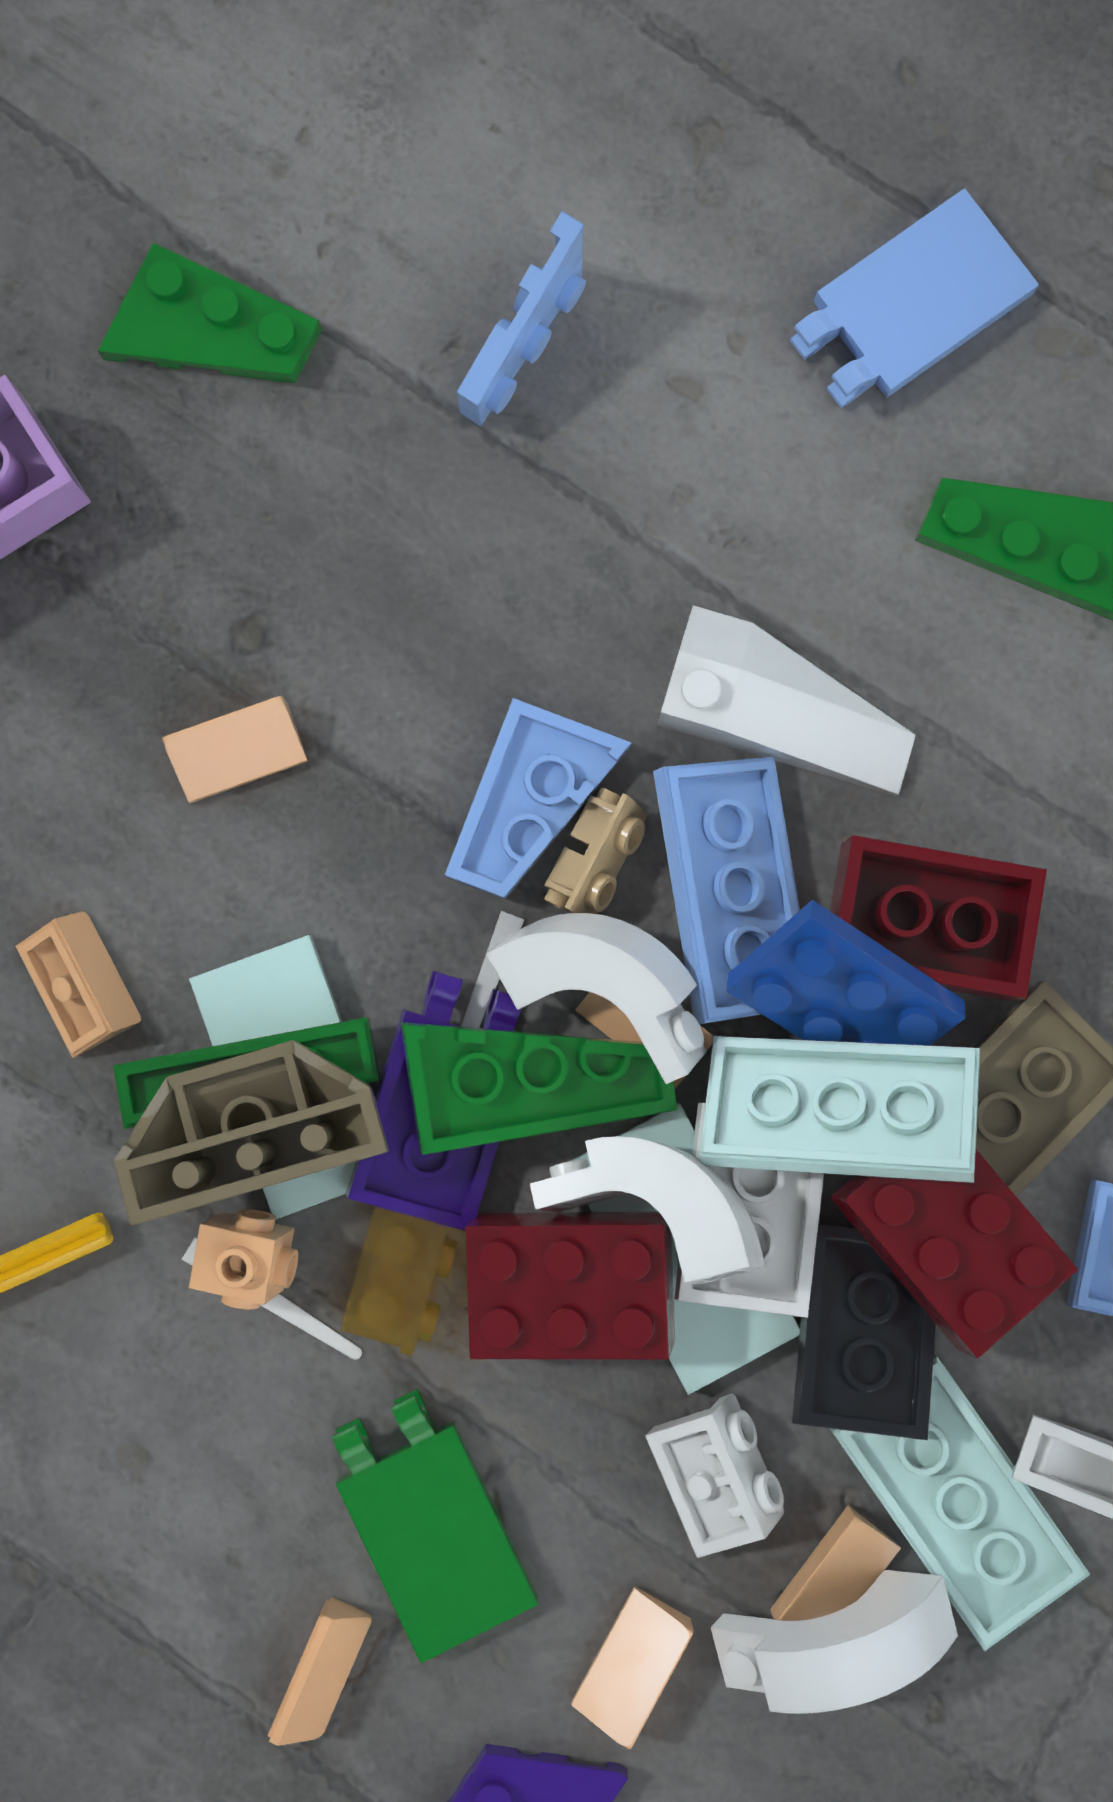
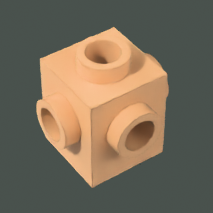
M241 1209L237 1211L236 1215L220 1212L200 1223L189 1288L221 1295V1302L233 1308L250 1310L257 1309L260 1305H265L281 1293L284 1288H289L293 1282L298 1265V1250L291 1248L294 1228L275 1224V1215L254 1209Z

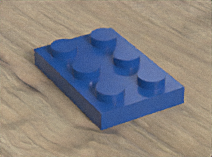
M814 900L805 905L728 973L726 992L802 1040L930 1046L965 1019V1000Z

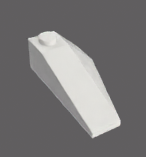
M694 605L692 606L657 724L660 727L758 756L774 757L775 761L893 796L899 795L916 736L754 623Z

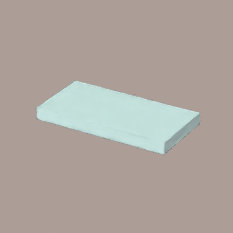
M310 935L189 979L212 1046L342 1022L313 938ZM355 1162L263 1188L271 1213L276 1216V1219L346 1194Z
M714 1036L699 1153L700 1161L705 1166L974 1183L980 1048Z
M678 1103L676 1111L659 1113L618 1136L653 1141L677 1148L692 1155L695 1131L681 1104ZM587 1152L571 1160L586 1159L589 1167H591ZM633 1194L617 1196L588 1204L592 1212L657 1211L650 1203ZM672 1235L673 1290L675 1295L679 1258ZM674 1299L675 1343L669 1360L689 1395L799 1336L800 1329L791 1315L684 1302Z
M935 1354L933 1358L928 1440L830 1428L930 1574L944 1577L949 1601L984 1651L1090 1575L1029 1486L1012 1479L1015 1466Z

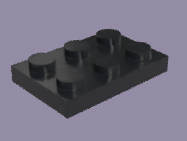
M818 1224L808 1318L801 1317L792 1423L928 1440L936 1323L855 1228Z

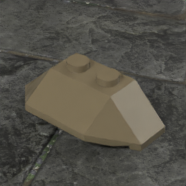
M291 1040L166 1077L138 1121L127 1143L122 1146L113 1160L129 1223L130 1226L386 1153L389 1152L372 1087L296 1040Z

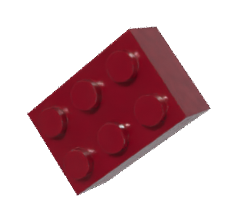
M852 835L841 843L830 912L950 991L1005 1001L1027 999L1047 869Z
M977 1149L975 1153L974 1183L855 1175L830 1197L957 1350L976 1359L980 1358L1078 1271L1077 1267Z
M659 1211L479 1213L465 1226L470 1359L669 1360L675 1343L672 1232Z

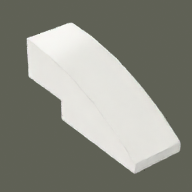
M1033 1414L1012 1474V1479L1113 1519V1441Z

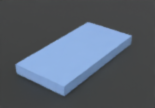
M774 757L659 768L653 771L684 963L697 984L690 993L693 1016L699 1024L761 1015L755 1009L726 992L728 973L800 911Z

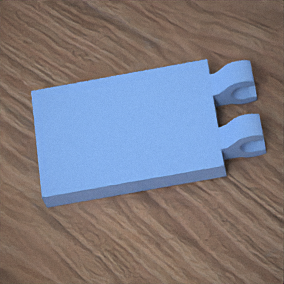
M964 188L817 291L813 302L819 310L809 314L795 325L794 329L797 334L790 338V342L804 360L814 355L837 336L842 339L852 352L856 360L847 363L837 370L831 377L834 382L826 388L840 408L851 403L875 384L883 395L888 398L1032 296L1039 284Z

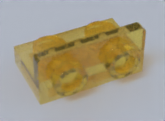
M375 1206L340 1331L401 1347L400 1353L413 1356L419 1340L431 1343L441 1308L440 1304L430 1302L436 1277L448 1280L458 1246V1241L447 1239L450 1227Z

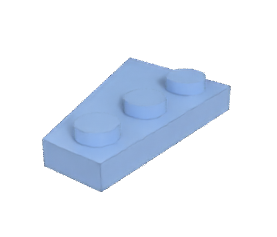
M561 211L550 230L555 235V249L544 268L531 264L519 284L521 289L513 306V311L517 313L512 322L503 318L495 325L457 390L460 414L479 426L482 425L491 410L499 414L506 407L517 386V381L513 378L526 360L533 364L540 357L551 337L552 331L548 329L549 325L560 310L565 313L571 311L584 290L586 280L582 278L584 224L564 211Z
M513 698L447 867L446 878L505 900L631 747V742Z

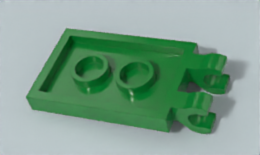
M418 1388L394 1399L395 1405L391 1406L401 1431L410 1443L379 1458L360 1417L336 1428L337 1434L333 1435L332 1439L341 1459L351 1471L339 1477L335 1485L421 1664L537 1606L538 1595L455 1421L436 1429Z

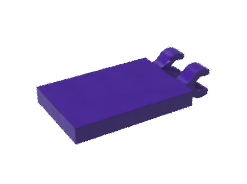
M432 971L425 993L422 1013L419 1014L406 1009L402 1010L375 1097L389 1152L355 1162L346 1196L351 1200L465 1231V1226L477 1216L499 1142L422 1155L419 1151L400 1022L463 1027L449 1023L461 989L462 980ZM492 989L485 1011L483 1029L514 1030L521 1008L517 1010L508 993Z

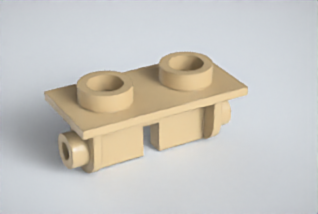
M601 788L596 797L589 796L570 835L575 840L589 846L584 855L566 847L563 848L550 876L544 884L549 889L544 901L561 910L566 911L568 909L572 913L598 914V912L606 909L615 894L616 877L627 855L633 854L642 842L645 833V820L648 813L629 795L624 793L622 796H619L608 789Z

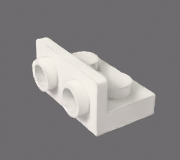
M733 1393L720 1397L710 1409L654 1426L645 1435L697 1558L765 1539L784 1515V1498L780 1483L772 1472L767 1471L757 1447V1432L753 1420L746 1411L741 1410Z

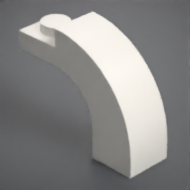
M592 913L559 914L541 919L510 934L486 953L517 1010L549 994L571 989L592 992L611 1001L628 1017L666 1084L688 1075L707 1052L703 1045V1032L698 1021L690 1012L684 1011L681 1005L682 1001L697 986L696 982L681 961L664 944L634 925L616 918Z
M615 1136L585 1141L591 1167H589L586 1159L564 1162L549 1168L551 1178L530 1183L535 1209L550 1212H562L622 1195L633 1194L644 1199L659 1211L672 1232L684 1283L705 1284L766 1268L754 1224L738 1194L712 1167L703 1165L697 1157L677 1148L634 1137Z
M883 1570L867 1592L857 1601L844 1609L826 1616L808 1620L783 1621L723 1613L711 1627L726 1687L765 1693L770 1712L794 1714L840 1710L889 1695L929 1671L944 1656L958 1637L944 1577L941 1575Z

